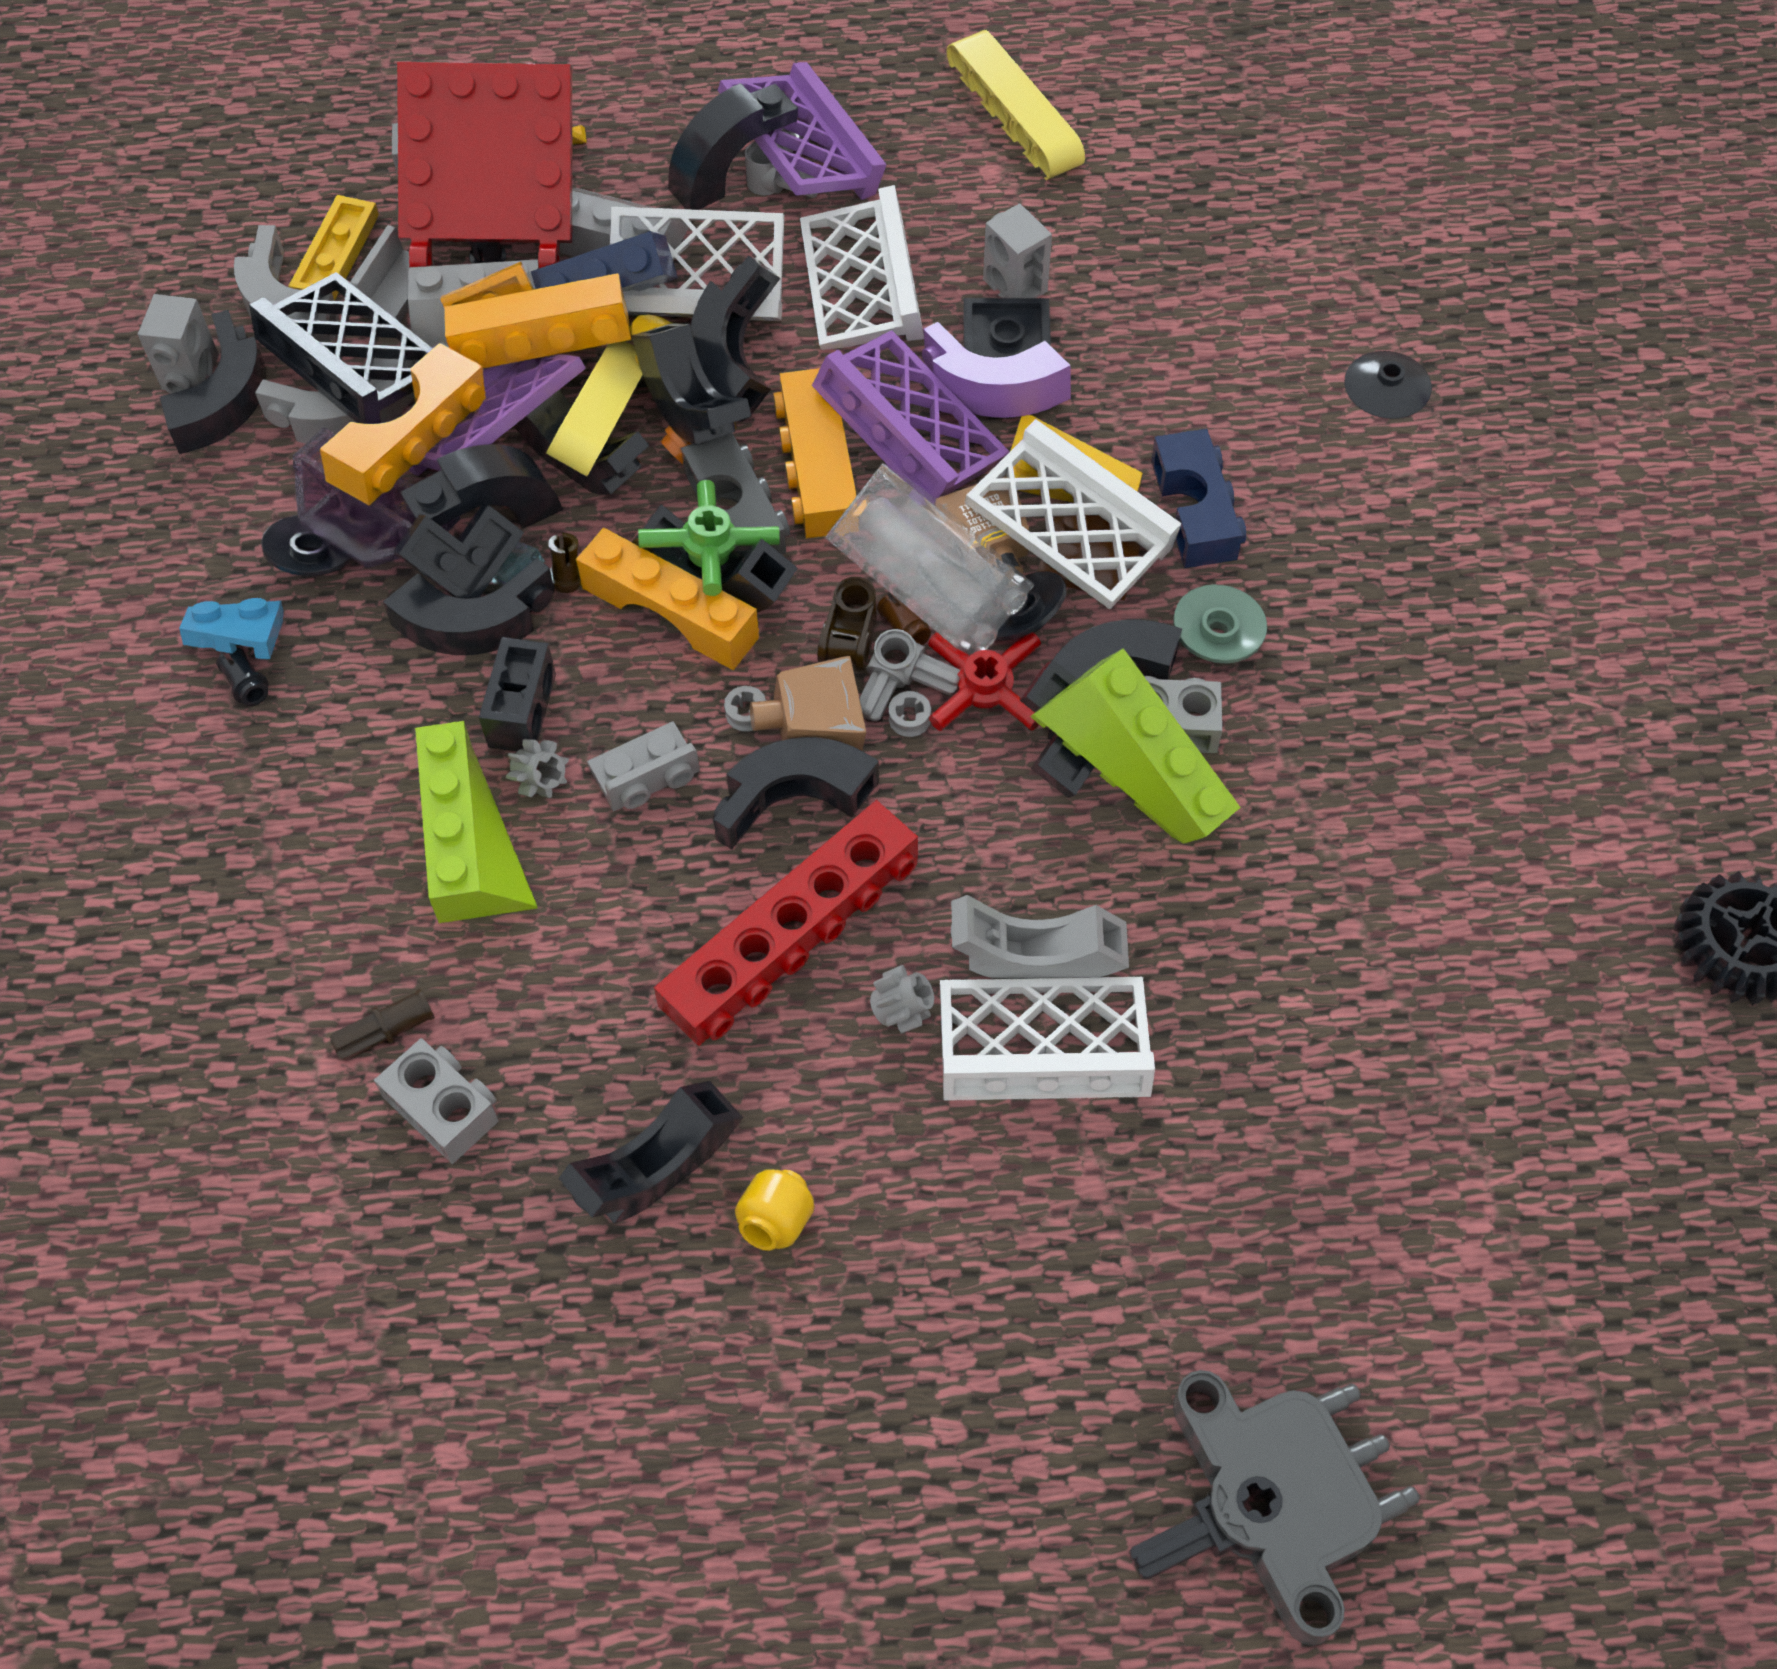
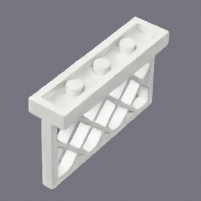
M895 185L878 189L879 200L800 218L821 350L865 344L891 330L897 336L906 334L907 341L924 339L902 213ZM876 217V221L866 232L853 227L860 219ZM830 227L834 229V232L824 242L812 236L811 228ZM845 235L858 240L848 253L835 247ZM868 246L881 251L871 264L858 258ZM827 254L840 261L830 273L816 266ZM850 266L863 272L854 284L841 279ZM874 277L887 283L877 295L864 290ZM832 286L845 292L835 305L823 300L821 297ZM855 298L869 304L859 316L846 311ZM879 309L893 315L894 320L879 325L869 322ZM837 318L850 324V327L844 333L827 336V328Z
M611 207L610 244L624 240L621 237L622 218H640L650 231L659 233L671 220H683L693 231L675 250L668 243L673 261L677 259L690 273L691 277L679 289L668 288L663 283L659 285L661 288L624 291L628 315L650 314L663 317L693 318L697 303L707 287L700 277L718 260L732 274L733 268L722 256L741 239L757 256L755 260L762 262L781 278L750 320L781 321L783 213ZM647 219L661 220L653 227ZM689 220L704 222L696 229ZM714 221L726 222L736 233L718 251L702 235ZM732 222H747V224L739 230ZM757 223L774 224V241L760 253L744 235ZM696 238H699L714 255L697 272H694L681 258L680 254ZM772 251L773 267L765 259ZM697 281L704 290L689 288Z
M1036 419L1025 429L1023 439L966 495L965 504L1108 609H1111L1158 558L1162 560L1172 550L1181 526L1179 521ZM1022 459L1038 471V477L1015 478L1013 467ZM1040 489L1042 504L1019 505L1017 490ZM1048 489L1065 490L1073 496L1074 504H1051ZM1009 490L1011 505L994 506L984 499L983 496L989 491ZM1076 515L1079 531L1055 532L1053 516ZM1085 515L1101 516L1109 522L1110 530L1087 531ZM1044 516L1047 532H1029L1022 526L1020 517ZM1121 541H1135L1148 550V552L1143 557H1124ZM1089 542H1113L1115 558H1091ZM1057 543H1081L1083 559H1066L1058 553ZM1117 569L1119 583L1110 591L1095 580L1094 570Z
M1143 977L940 980L944 1100L1151 1097L1155 1064L1153 1052L1150 1051ZM1111 992H1133V1005L1122 1016L1102 1002ZM1023 993L1034 1004L1018 1018L1000 1004L1009 994ZM1060 993H1074L1085 1003L1069 1017L1051 1002ZM972 994L983 1005L970 1017L966 1018L951 1006V995ZM1093 1010L1112 1024L1098 1038L1079 1024ZM1042 1011L1060 1024L1046 1039L1028 1025ZM991 1012L1009 1025L995 1039L976 1026ZM1134 1018H1135V1026L1130 1023ZM952 1022L958 1026L953 1032ZM1121 1031L1137 1043L1138 1052L1117 1053L1106 1044ZM1070 1032L1088 1047L1081 1053H1064L1055 1045ZM1019 1033L1035 1045L1036 1048L1029 1054H1012L1003 1046ZM966 1034L985 1047L977 1055H953V1046Z

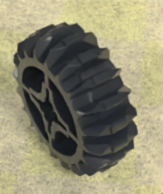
M1740 871L1731 874L1728 880L1718 874L1708 884L1703 882L1701 885H1698L1691 896L1686 898L1680 906L1679 916L1674 922L1673 930L1679 933L1675 938L1674 948L1686 951L1681 957V966H1693L1696 964L1699 967L1693 975V982L1702 981L1706 976L1714 981L1710 986L1711 995L1720 992L1723 987L1728 988L1730 1003L1739 1001L1745 992L1751 1006L1760 1003L1764 997L1771 1003L1777 1000V882L1769 887L1763 885L1760 873L1752 876L1747 882ZM1751 926L1752 930L1748 935L1749 940L1742 948L1740 944L1745 937L1743 934ZM1744 962H1752V963L1758 964V965H1760V966L1750 965V964H1746V963H1744Z

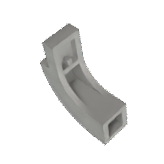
M258 225L255 243H250L248 257H235L234 260L236 283L250 318L249 304L264 297L274 305L301 291L289 288L279 282L284 249L275 225ZM332 293L322 297L321 300L334 301ZM294 312L288 315V317L296 320H309L310 313ZM318 313L317 321L338 322L339 314ZM315 334L314 338L319 342L335 343L336 335Z
M374 358L373 366L398 367L399 359ZM406 360L405 368H412L415 365L414 360ZM371 379L370 384L381 392L395 384V381ZM262 380L255 392L264 417L275 426L287 428L291 425L297 442L325 445L348 423L355 422L319 391H306ZM414 392L380 410L381 423L395 420L409 405L414 397Z
M968 895L951 901L952 948L969 956V970L993 979L1103 977L1129 968L1126 921L1097 905L1059 918L1028 920L1000 913Z

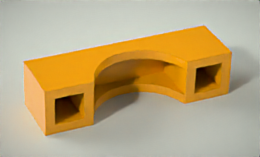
M440 343L410 369L416 404L409 412L395 420L381 424L350 422L320 448L326 482L363 503L371 505L381 494L388 492L396 481L413 465L419 464L426 453L442 438L448 437L453 432L455 426L468 414L479 409L486 399L481 365Z
M604 527L576 558L582 589L619 609H622L627 604H637L657 612L670 621L686 637L694 650L731 670L737 667L759 639L756 608L724 591H721L716 596L706 595L703 592V584L700 578L643 548H639L638 545Z

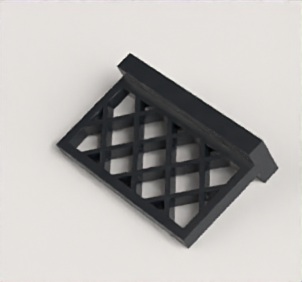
M337 272L274 305L264 297L249 304L255 339L356 423L380 424V410L414 392L411 368H405L406 360L420 361L433 349ZM334 291H338L345 297V301L321 300L322 297ZM294 312L310 313L309 320L290 319L288 315ZM318 313L341 314V322L317 321ZM350 315L369 316L373 319L372 324L349 322ZM314 335H338L337 343L319 342L314 338ZM346 336L370 337L369 345L345 343ZM378 337L397 338L401 341V346L377 345ZM342 357L367 358L366 365H347L342 361ZM374 358L399 359L398 367L373 366ZM371 379L395 381V384L379 392L370 382Z

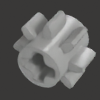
M525 738L523 739V749L518 750L516 753L508 754V757L511 759V772L506 775V778L521 783L518 794L532 797L537 792L542 797L551 798L552 788L557 787L560 783H567L564 776L565 765L569 762V759L555 754L557 749L556 742L543 740L539 744L537 740Z
M904 965L884 972L883 978L874 981L876 990L871 994L870 1003L875 1017L881 1024L889 1027L897 1023L898 1029L902 1034L922 1026V1020L931 1017L928 1009H931L934 1005V992L927 978L921 973L916 972L908 976Z

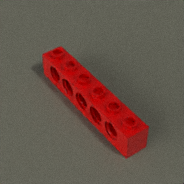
M875 800L654 987L658 1007L698 1047L709 1037L712 1040H718L730 1030L735 1020L734 1016L746 1005L754 1008L768 997L772 990L771 984L782 974L793 975L798 972L807 962L809 951L819 942L823 941L828 944L835 940L846 926L845 920L859 909L861 912H866L871 909L882 895L881 889L894 878L897 881H902L912 873L918 863V836L878 800ZM864 859L875 862L874 865L869 867H860L855 863ZM825 890H835L840 893L833 898L819 896ZM789 921H799L804 924L795 930L782 927L783 924ZM753 952H762L767 955L763 960L757 962L744 959ZM715 984H725L730 987L721 994L707 992V989Z

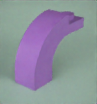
M939 322L923 329L925 348L922 350V357L925 365L973 414L999 418L1026 416L1045 411L1071 398L1070 364L1046 341L1013 356L992 358L980 356L965 349Z

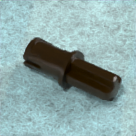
M419 989L416 993L381 1010H378L377 1006L373 1007V1014L332 1033L330 1041L337 1056L342 1061H346L387 1040L389 1044L394 1043L393 1037L435 1017L422 990Z

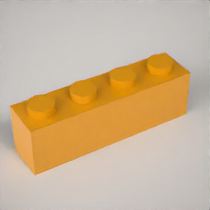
M618 273L444 307L445 337L448 347L482 366V369L631 340L628 310Z
M820 368L780 373L781 392L773 393L776 419L785 418L786 426L779 427L782 454L791 453L792 461L785 462L788 488H797L798 497H791L794 524L804 525L806 539L859 532V506L842 417L812 386Z

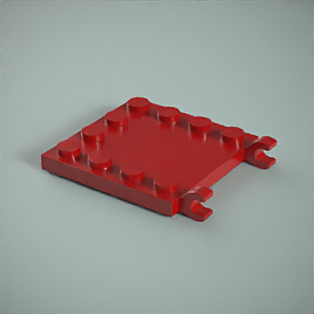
M397 62L398 238L402 241H411L409 267L432 266V241L540 243L538 252L539 268L560 262V243H572L571 65Z

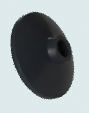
M1375 351L1360 356L1348 367L1344 379L1346 392L1352 402L1363 411L1381 418L1397 419L1417 413L1427 404L1432 392V384L1427 371L1411 357L1393 351Z
M302 514L283 518L269 526L262 536L261 547L264 557L274 567L294 575L318 576L335 572L346 566L355 555L356 541L351 530L343 523L326 516Z
M1040 571L1025 575L1008 584L999 591L1001 604L998 609L983 614L982 627L984 631L994 640L1008 641L1040 630L1062 606L1067 592L1065 582L1057 573Z

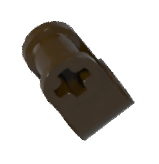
M849 577L843 579L837 585L827 621L823 624L819 638L818 662L850 656L852 664H856L858 670H865L877 620L876 590L869 580L862 577ZM852 605H862L863 607H860V608H850L849 606H852Z

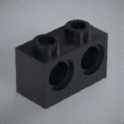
M501 638L479 715L488 748L517 752L523 749V739L525 738L537 740L538 742L556 677L549 643Z

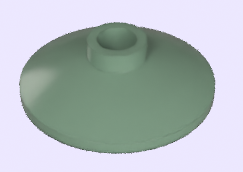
M1205 585L1191 590L1181 598L1173 617V625L1183 628L1180 639L1182 645L1197 657L1215 663H1235L1251 657L1260 649L1267 633V620L1260 605L1247 593L1226 585ZM1218 628L1223 630L1224 633H1217L1211 629Z

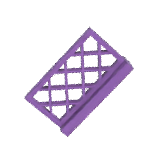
M807 62L793 63L790 75L720 80L718 87L720 94L740 83L750 93L776 84L798 107V118L800 121L797 120V122L754 139L795 195L853 189L858 197L863 200L876 194L887 164ZM782 128L803 136V140L781 131ZM809 140L817 142L819 146L809 143ZM775 143L796 151V154L778 148ZM802 154L824 163L823 166L802 158ZM829 165L837 168L840 173L828 169ZM796 170L815 178L802 179Z
M893 330L844 355L839 349L827 355L812 384L813 388L930 510L931 500L950 494L994 468L1010 452ZM888 348L900 360V364L880 359V351ZM855 366L871 370V380L866 379ZM880 373L899 377L900 387L880 382ZM909 380L922 383L929 390V395L910 390ZM885 397L899 400L901 411L896 410ZM910 404L930 408V418L911 414ZM939 411L952 414L959 421V426L939 421ZM914 428L929 431L930 442L926 441ZM940 434L959 439L960 449L940 445ZM969 442L982 445L990 455L983 456L969 452ZM944 459L960 463V472L957 474Z
M556 354L484 368L483 378L486 399L476 411L468 414L455 426L453 432L448 437L442 438L426 453L423 460L419 464L413 465L409 471L417 476L427 468L441 471L436 459L459 449L492 444L586 369L582 360L577 356Z

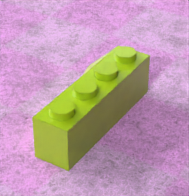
M1124 648L1098 662L1030 716L1043 728L1049 727L1064 740L1062 744L1076 756L1082 755L1101 772L1099 776L1113 788L1118 786L1135 800L1134 805L1171 837L1183 844L1208 836L1241 808Z
M459 721L415 728L428 895L438 923L538 909L472 747L465 722Z

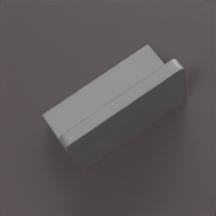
M388 225L350 283L401 322L409 309L408 276L410 267L409 252L402 249L396 227ZM361 316V317H364V318L373 320V319L370 318L369 316Z

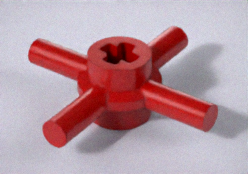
M941 631L936 632L930 638L928 646L953 667L960 669L957 674L960 680L957 686L959 691L929 716L932 726L938 731H942L971 705L986 709L999 704L1030 731H1034L1039 724L1030 716L1035 712L1020 701L1021 697L1012 691L1014 684L1012 670L1041 645L1038 636L1032 632L1021 637L1001 655L992 650H980L968 655Z

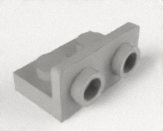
M674 721L587 761L589 770L613 812L623 807L627 809L637 808L646 803L652 793L667 786L670 788L682 787L692 780L695 773L700 771L695 747L692 743H686Z

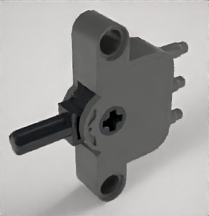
M1198 1370L1191 1372L1183 1378L1173 1400V1412L1211 1488L1206 1498L1194 1503L1191 1509L1194 1517L1133 1546L1130 1549V1557L1135 1570L1142 1579H1150L1211 1549L1215 1558L1230 1551L1239 1557L1249 1558L1288 1632L1300 1643L1314 1646L1322 1644L1340 1628L1344 1620L1345 1607L1342 1598L1327 1571L1357 1557L1376 1538L1381 1524L1407 1512L1408 1508L1419 1503L1420 1497L1417 1490L1412 1486H1408L1400 1491L1395 1490L1379 1499L1374 1494L1360 1467L1378 1459L1379 1455L1389 1451L1390 1444L1388 1439L1384 1435L1379 1434L1371 1439L1365 1438L1348 1447L1331 1417L1349 1408L1350 1404L1360 1400L1361 1393L1355 1384L1350 1383L1342 1388L1337 1387L1318 1397H1314L1307 1392L1292 1390L1280 1393L1240 1412L1222 1379L1211 1371ZM1193 1392L1204 1393L1212 1400L1214 1410L1205 1414L1198 1413L1188 1405L1186 1396ZM1249 1494L1254 1501L1264 1499L1268 1504L1262 1515L1258 1510L1248 1512L1245 1509L1244 1505L1249 1498ZM1309 1600L1320 1604L1326 1612V1627L1319 1629L1306 1624L1300 1614V1603Z

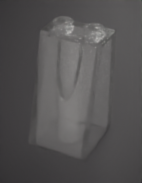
M884 463L880 465L825 536L830 543L950 644L969 655L976 651L986 650L994 643L998 634L997 631L1010 615L1015 614L1023 607L1027 600L1028 592L1034 586L1029 579L924 488Z

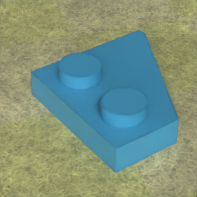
M251 598L238 604L219 605V603L214 601H205L193 607H188L179 627L183 645L213 648L216 651L232 654L237 650V644L253 647L256 658L270 659L283 623L282 602H266L262 598Z

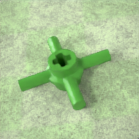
M702 480L697 484L698 508L690 513L688 521L684 524L683 528L638 529L639 548L683 547L688 553L690 560L695 565L702 567L703 592L708 596H716L722 591L720 566L727 562L730 553L736 546H753L761 539L769 545H779L780 533L779 526L735 527L730 522L728 513L716 507L715 484L710 480Z

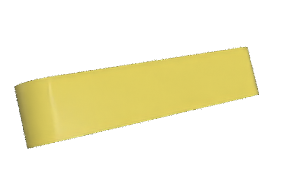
M982 30L947 46V59L950 67H956L963 75L960 79L971 92L976 91L983 99L981 104L991 116L999 118L1004 124L1002 129L1012 141H1018L1026 150L1023 154L1035 168L1040 167L1047 175L1044 178L1045 180L1056 177L1084 163V148L1076 132L987 30Z
M626 341L607 345L546 454L586 477L643 375L640 366L635 360L636 351L633 345Z

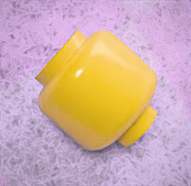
M767 1169L759 1172L735 1208L739 1232L748 1243L761 1250L771 1251L792 1246L814 1212V1199L807 1188L805 1180L791 1170Z

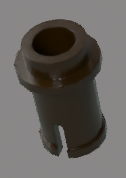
M562 533L563 548L560 549L559 537L556 534L548 542L552 563L550 571L554 588L561 593H572L581 585L576 562L579 548L578 539L570 533Z

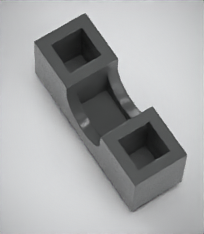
M733 433L697 445L690 444L682 447L684 473L696 496L697 484L700 481H712L715 484L716 500L728 499L737 503L734 507L725 510L730 517V522L735 527L779 526L780 544L770 546L781 555L785 554V537L790 535L787 519L782 510L775 511L772 507V495L764 477L757 478L753 472L755 467L748 447L745 444L739 446ZM736 546L733 551H745L752 546Z

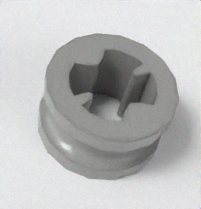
M752 686L737 687L729 692L724 703L725 716L728 723L739 731H752L750 710L748 716L739 715L738 707L736 706L743 707V702L766 701L765 695L759 689Z
M914 691L902 692L893 697L889 703L888 710L891 728L897 734L906 737H914L924 733L930 726L931 706L929 700L924 695ZM904 708H915L916 716L914 721H905Z

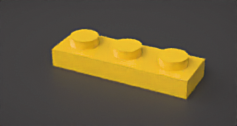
M337 195L288 287L303 290L335 272L346 279L379 216L376 203ZM338 291L332 292L334 301L339 293Z

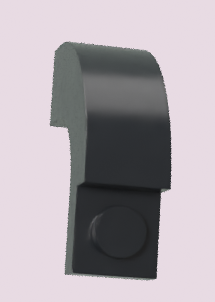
M740 83L722 92L694 116L680 136L670 161L668 190L688 210H700L724 198L727 172L738 152L753 139L797 122L798 107L776 84L750 93Z
M748 255L744 262L733 271L729 282L724 288L712 281L709 282L697 303L690 328L699 362L710 384L723 396L747 398L752 415L771 388L750 369L744 355V334L751 317L781 278L770 268Z
M229 310L211 314L221 346V359L211 376L192 388L160 396L167 427L179 455L209 446L229 436L248 420L259 405L255 392L262 380H266L265 362L255 337L248 338L243 325L235 327Z
M668 324L631 335L643 377L653 400L668 424L684 440L697 445L734 433L737 428L736 421L751 417L747 398L723 396L708 381L697 356L690 324Z
M560 390L514 425L520 435L542 459L589 492L599 495L612 494L642 466L637 456L649 447L638 431L620 438L609 437L587 477L546 454L557 431L572 407Z
M501 444L476 445L446 454L436 459L441 471L400 492L415 519L419 514L426 515L439 526L480 507L482 504L509 507L523 529L563 511L557 494L535 461L525 452Z
M661 504L652 513L642 529L683 528L685 523ZM637 534L632 543L639 546V536ZM761 539L748 550L732 551L727 562L720 566L722 591L756 608L758 613L775 603L798 568ZM683 547L643 548L702 580V567L695 565L690 560L688 553Z
M536 558L504 586L486 596L470 599L452 597L439 591L417 573L386 598L383 604L391 625L415 644L442 654L479 655L498 650L502 637L521 640L532 633L534 627L530 613L532 611L540 612L545 609L555 593L550 568Z
M1141 619L1107 622L1092 627L1071 639L1062 647L1053 660L1078 679L1098 662L1124 648L1143 676L1169 680L1178 654L1183 628ZM1049 728L1048 739L1051 740L1055 733Z
M817 737L791 738L757 749L734 765L726 774L729 796L724 797L720 801L713 814L716 841L732 850L764 810L772 804L789 797L807 796L817 798L853 817L879 783V761L851 745Z
M711 1081L679 1087L658 1117L637 1137L611 1153L569 1163L558 1179L572 1194L574 1202L592 1218L606 1214L615 1224L649 1208L710 1159L744 1117Z

